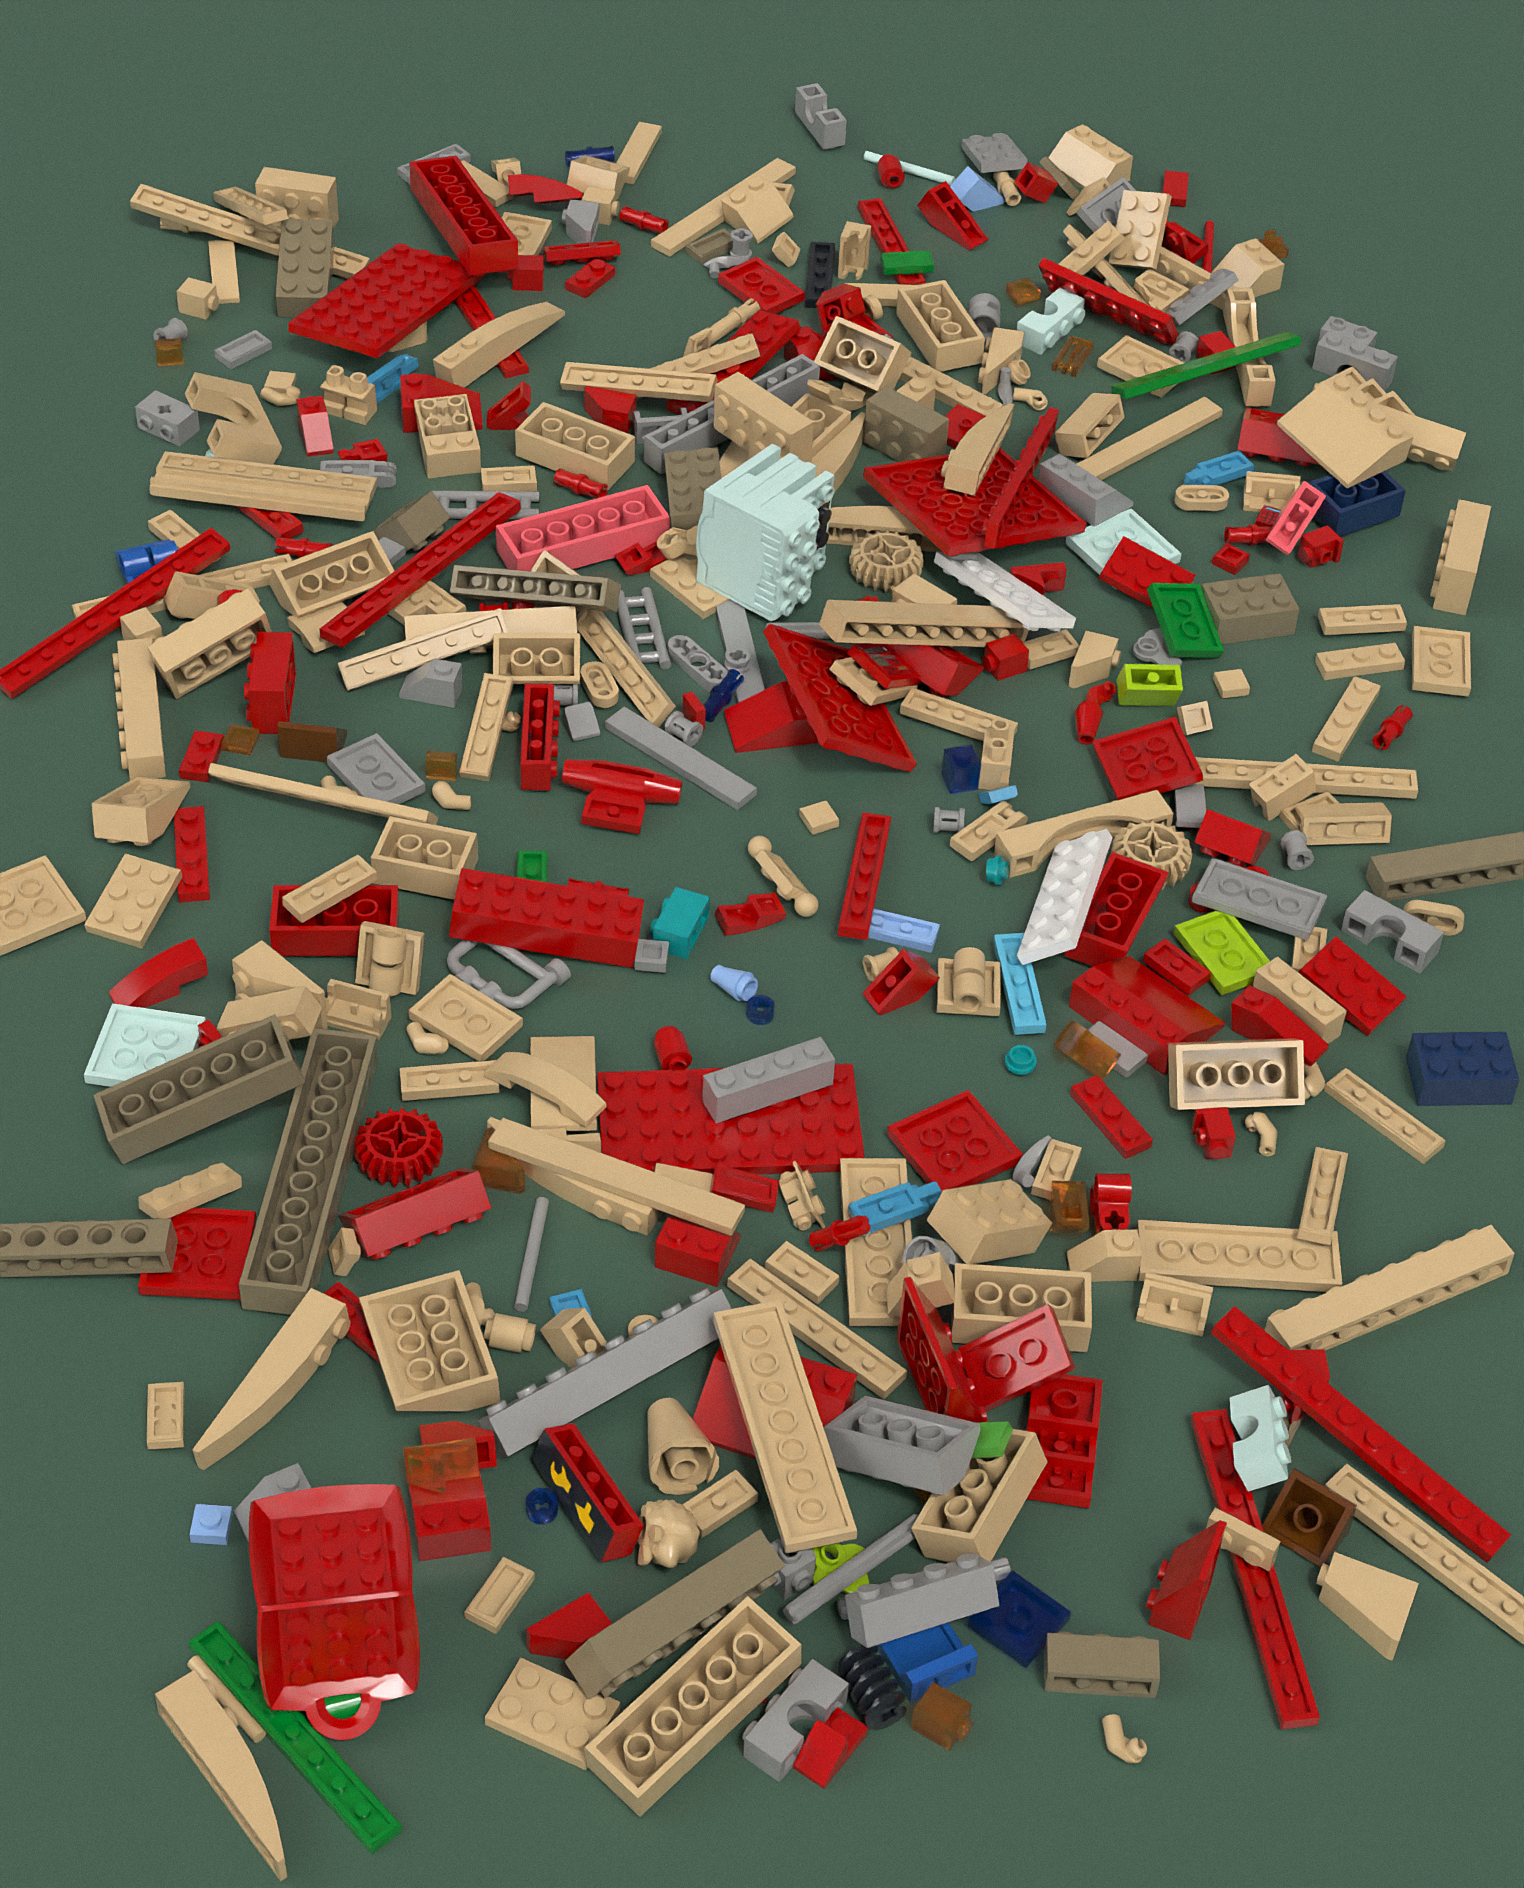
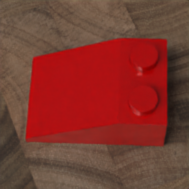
M412 373L400 375L403 433L419 432L414 400L467 394L475 430H483L480 393L428 374Z
M788 681L779 682L724 709V717L735 753L818 743V738L813 728L809 725L808 718L802 707L798 704V699L793 689L789 686Z
M424 1464L406 1467L419 1561L492 1551L491 1527L479 1469L426 1477Z
M1219 1520L1177 1546L1170 1561L1163 1559L1157 1576V1580L1162 1582L1159 1590L1152 1588L1146 1604V1609L1151 1611L1149 1626L1191 1640L1213 1580L1227 1522Z

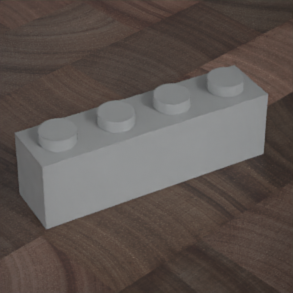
M818 1037L703 1075L702 1101L715 1123H719L833 1085L835 1058L822 1037Z
M966 1553L959 1555L956 1561L947 1564H930L924 1567V1571L915 1574H897L891 1577L889 1582L879 1585L866 1584L858 1587L857 1592L845 1595L851 1637L866 1648L998 1607L999 1599L993 1564L978 1554Z

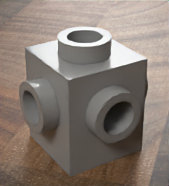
M777 1539L771 1543V1546L785 1567L775 1575L778 1582L771 1587L776 1590L783 1600H786L813 1583L816 1556L812 1548L785 1553L782 1540Z

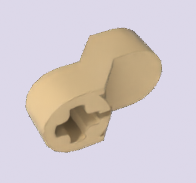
M698 525L689 530L673 527L664 532L657 540V547L665 558L674 559L684 553L697 556L696 540Z

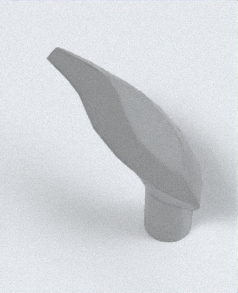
M719 256L707 261L704 266L709 268L710 277L716 279L720 273V268H729L750 259L736 256Z
M1008 367L1001 368L998 394L1004 406L1009 403L1012 404L1014 394L1010 382L1011 369Z
M1049 1135L1034 1144L1022 1156L1013 1173L1014 1182L1019 1185L1022 1184L1024 1187H1031L1033 1185L1034 1177L1031 1174L1037 1167L1044 1149L1052 1140Z

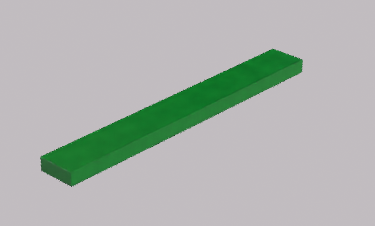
M1283 332L1112 385V394H1119L1120 398L1123 399L1136 397L1300 346L1301 336L1290 332Z
M219 1620L188 1641L189 1649L194 1655H199L266 1731V1736L371 1855L402 1832L400 1822L300 1711L271 1710L267 1707L261 1685L259 1665Z

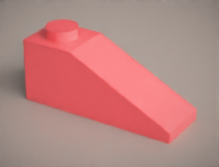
M1303 481L1282 508L1266 541L1288 556L1326 495L1306 481Z

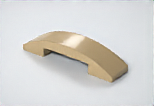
M208 241L212 284L216 285L219 304L240 302L234 241Z
M808 380L807 383L808 389L813 396L848 411L865 406L866 400L874 395V393L850 382H844L842 390L821 380Z
M505 1052L485 1071V1077L509 1089L518 1084L558 1104L561 1115L585 1127L606 1108V1102L581 1080L555 1064L533 1055Z

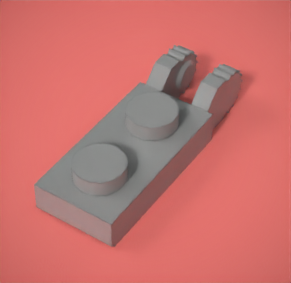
M328 460L322 461L320 464V471L377 477V486L379 488H392L396 485L395 474L397 467L392 462Z

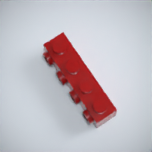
M525 683L520 764L521 790H551V778H557V760H552V758H558V740H553V737L559 738V720H554V717L560 718V700H554V684Z

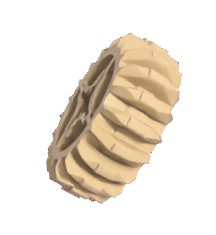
M876 530L874 535L866 533L865 538L859 537L857 543L853 544L851 555H849L850 570L852 575L856 577V581L863 582L864 587L872 586L874 591L884 589L885 593L890 586L894 585V587H897L913 574L920 576L924 562L921 547L917 546L916 540H909L908 535L900 536L898 531L894 534L889 533L888 530L885 533H880Z
M1141 820L1137 825L1129 822L1126 828H1121L1118 835H1115L1111 847V853L1114 852L1169 872L1168 878L1161 890L1166 885L1174 887L1177 881L1182 882L1183 877L1190 869L1192 859L1190 840L1185 839L1184 832H1176L1175 826H1165L1164 821L1161 824H1157L1153 820L1150 823H1145Z

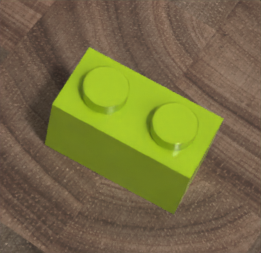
M1124 664L1116 679L1119 705L1175 706L1183 691L1180 665Z

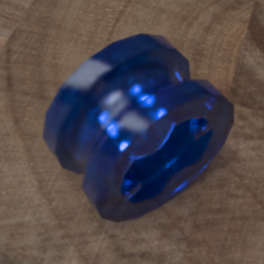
M756 995L747 1001L746 1016L751 1023L766 1025L773 1020L775 1004L770 997ZM757 1008H764V1011H757Z
M537 1488L531 1491L526 1497V1514L528 1519L538 1525H545L554 1521L558 1515L557 1495L548 1488ZM548 1503V1509L545 1507H541L539 1510L536 1509V1504L542 1506Z

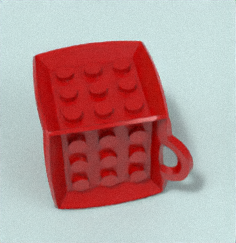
M386 1484L324 1486L281 1493L251 1502L249 1512V1556L253 1588L258 1608V1665L266 1705L271 1710L306 1711L312 1726L328 1738L348 1740L365 1733L376 1721L380 1712L381 1701L412 1694L418 1690L420 1639L412 1592L413 1567L410 1530L400 1487ZM361 1693L360 1708L350 1718H335L329 1714L325 1707L324 1698Z

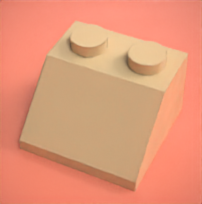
M584 155L571 161L567 185L585 193L588 186L616 191L617 200L629 174L630 167Z
M759 174L750 178L721 200L725 222L735 229H748L752 232V241L757 244L794 218L792 211L774 184Z
M1255 238L1236 244L1212 273L1223 268L1233 271L1239 280L1233 286L1237 288H1252L1254 297H1258L1280 289L1285 264Z

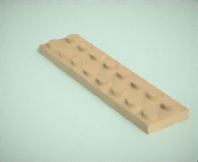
M776 1300L714 1312L713 1321L785 1553L856 1539L857 1528L782 1301Z

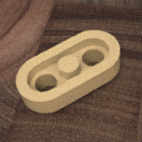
M1182 485L1177 488L1175 494V504L1185 511H1219L1227 507L1229 492L1224 487L1217 485Z
M596 661L584 664L580 670V681L591 703L601 708L615 705L619 699V689L608 667Z
M1412 900L1406 903L1403 911L1443 931L1444 935H1456L1462 931L1464 926V913L1455 906L1423 900Z

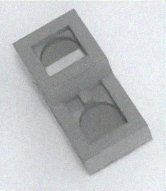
M1191 784L1174 789V819L1176 827L1200 828L1206 813L1204 785Z

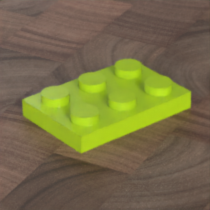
M1217 910L1177 924L1174 927L1173 934L1190 956L1211 972L1210 981L1221 995L1252 985L1256 971L1270 962L1233 915Z

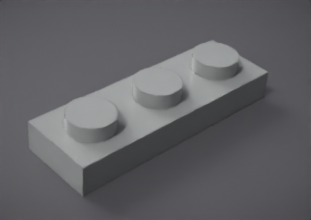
M1224 268L1216 270L1205 283L1193 287L1190 290V294L1185 298L1173 302L1170 305V309L1165 313L1172 316L1174 324L1180 325L1239 280L1233 271Z

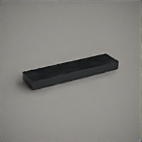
M811 242L805 308H816V303L822 293L832 289L835 243Z

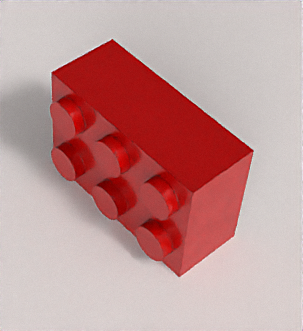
M258 632L256 643H251L250 656L253 663H248L247 678L250 682H245L244 699L250 702L246 708V719L252 722L253 734H278V721L290 722L297 674L293 633Z

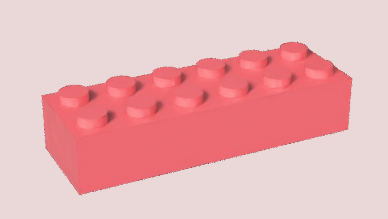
M645 485L496 525L497 553L509 570L531 571L543 550L552 554L571 569L580 568L615 558V554L639 542L642 548L656 542L664 532L670 529V516L650 487Z

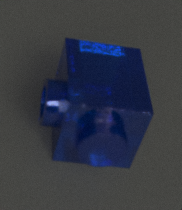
M973 745L944 749L941 775L950 794L978 790L981 763Z

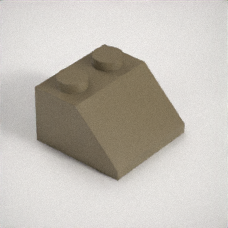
M431 490L403 505L372 531H374L378 541L382 537H386L404 546L406 551L412 548L415 552L428 543L425 538L429 535L432 538L443 531L445 528L442 524L451 517Z

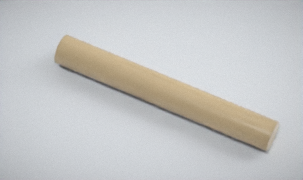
M200 1656L192 1657L187 1663L191 1671L195 1670L202 1681L208 1679L212 1683L218 1694L217 1701L223 1707L228 1706L232 1710L239 1726L254 1743L260 1742L265 1737L266 1731Z

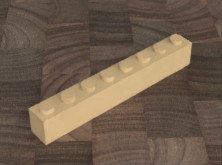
M827 600L819 626L834 642L985 647L987 642L1012 634H1016L1022 642H1025L1029 632L1028 629L1022 626L1023 623L1008 617L1001 608L978 605Z
M1492 1225L1480 1230L1473 1229L1463 1237L1453 1241L1446 1240L1436 1248L1426 1252H1417L1409 1259L1398 1264H1388L1381 1271L1371 1275H1362L1354 1282L1342 1287L1335 1286L1323 1295L1313 1299L1306 1298L1298 1305L1287 1310H1277L1268 1317L1265 1331L1287 1350L1325 1349L1326 1351L1508 1274L1515 1253Z

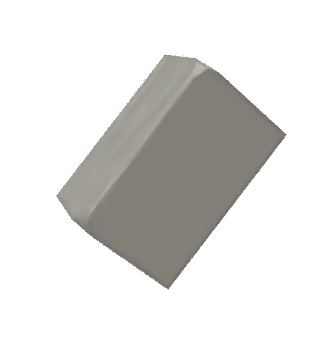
M591 702L564 708V725L573 742L600 736V729Z

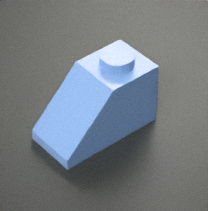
M969 166L950 185L962 204L966 205L973 212L1001 205L1006 201L994 186Z

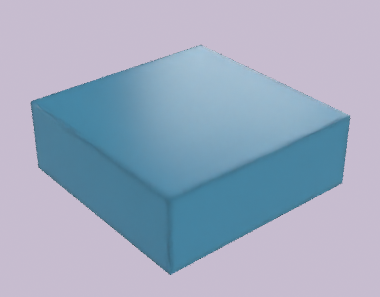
M1016 785L978 793L980 803L992 804L1017 797L1018 792Z
M582 1289L549 1297V1305L554 1317L563 1309L585 1307L592 1318Z

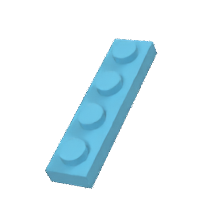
M1024 933L994 935L993 945L997 962H1000V975L1014 1035L1045 1033L1047 1024L1032 962L1022 965L1017 957Z

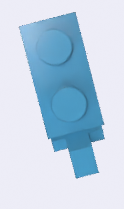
M408 354L400 355L367 377L368 383L375 385L377 403L401 387L400 375H408L419 367L417 357H412Z
M1240 451L1232 452L1198 463L1195 469L1185 473L1183 485H1219L1244 477L1247 471L1254 472L1255 466Z
M936 1181L920 1187L907 1182L851 1202L848 1212L852 1218L858 1215L867 1216L871 1227L867 1234L929 1211L930 1207L935 1206L942 1190Z

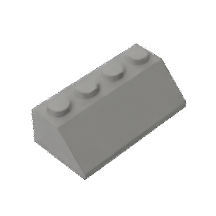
M869 1396L861 1398L823 1427L836 1467L848 1472L869 1475L875 1479L899 1483L905 1487L922 1489L935 1495H945L965 1478L981 1431L979 1423Z

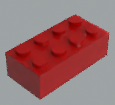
M273 885L269 929L271 948L281 956H358L360 926L364 921L399 928L398 885H368L303 923L283 906L282 900L283 896L303 885Z

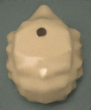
M674 1500L648 1501L642 1506L639 1519L644 1527L638 1538L640 1545L638 1564L646 1566L652 1560L655 1564L674 1568L678 1563H686L698 1550L700 1531L697 1528V1520L693 1517V1513L690 1510H686L683 1504H679Z

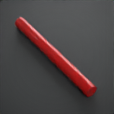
M1208 220L1205 222L1204 241L1208 243L1209 251L1203 255L1202 269L1212 274L1214 222Z

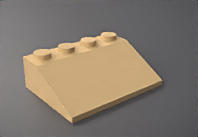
M1343 374L1323 382L1277 421V425L1346 488L1406 461L1413 440V436Z
M459 1270L359 1297L396 1411H470L500 1401L498 1376Z

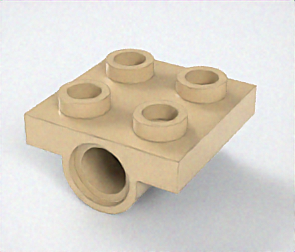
M364 921L360 926L355 983L367 985L369 989L387 993L390 996L398 995L400 992L416 995L420 985L425 933Z
M972 947L958 950L954 955V959L938 958L937 975L940 979L937 981V1013L999 1016L1000 962L985 961L984 953Z

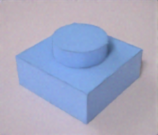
M196 1504L189 1534L191 1543L227 1545L233 1516L232 1506Z

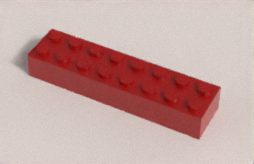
M455 155L410 161V189L469 275L483 276L490 272L505 273L511 269H518L517 238L459 158Z

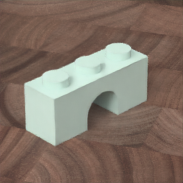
M1057 289L1046 298L1044 315L1031 311L1018 321L1017 331H1024L1023 347L1040 355L1049 347H1053L1056 341L1062 336H1066L1075 325L1083 321L1085 316V299L1065 289Z
M1269 1385L1230 1397L1231 1421L1242 1439L1233 1443L1234 1467L1247 1491L1249 1492L1288 1479L1287 1464L1291 1463V1456L1285 1444V1440L1289 1439V1433L1283 1421V1417L1287 1416V1411L1280 1396L1275 1397Z

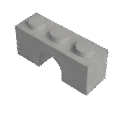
M815 83L796 87L795 113L823 149H833L845 145L847 120L838 108L827 109V94L820 85Z
M1327 331L1317 343L1312 369L1334 376L1346 364L1352 365L1359 371L1365 381L1373 378L1386 391L1393 381L1398 356Z
M1366 890L1347 908L1341 928L1343 933L1366 945L1372 939L1379 936L1394 939L1398 943L1394 960L1420 974L1439 953L1444 935L1443 931Z
M814 1659L804 1669L798 1668L791 1676L788 1688L783 1694H776L770 1700L766 1707L765 1715L759 1722L754 1720L746 1728L742 1737L744 1740L743 1757L780 1783L793 1767L804 1742V1736L795 1731L790 1724L800 1719H808L814 1722L821 1720L825 1723L837 1707L842 1709L847 1703L849 1683Z

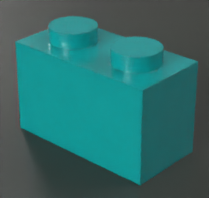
M675 887L670 898L666 897L664 899L659 918H654L651 923L649 934L653 936V940L668 941V954L688 959L709 919L710 897Z

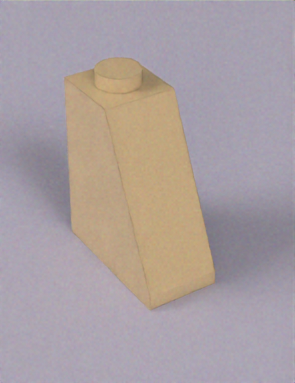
M1334 1552L1330 1565L1323 1563L1316 1584L1322 1586L1319 1601L1382 1656L1393 1661L1419 1583Z

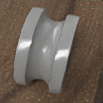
M741 647L728 649L725 652V669L729 673L738 675L747 672L750 666L749 651Z

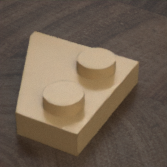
M1148 269L1134 281V289L1149 306L1164 313L1170 309V305L1173 302L1189 295L1190 289L1151 269Z

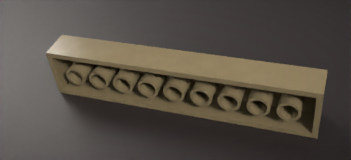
M313 1029L301 1068L305 1083L295 1088L240 1278L239 1289L242 1309L291 1315L310 1288L315 1290L318 1288L355 1150V1136H358L357 1132L362 1124L379 1061L377 1035Z

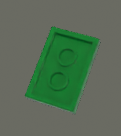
M1151 583L1147 591L1171 657L1220 658L1224 653V648L1200 584Z

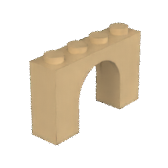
M194 372L185 391V396L191 409L220 415L233 421L216 420L207 439L214 457L274 465L276 459L281 455L282 446L252 385Z

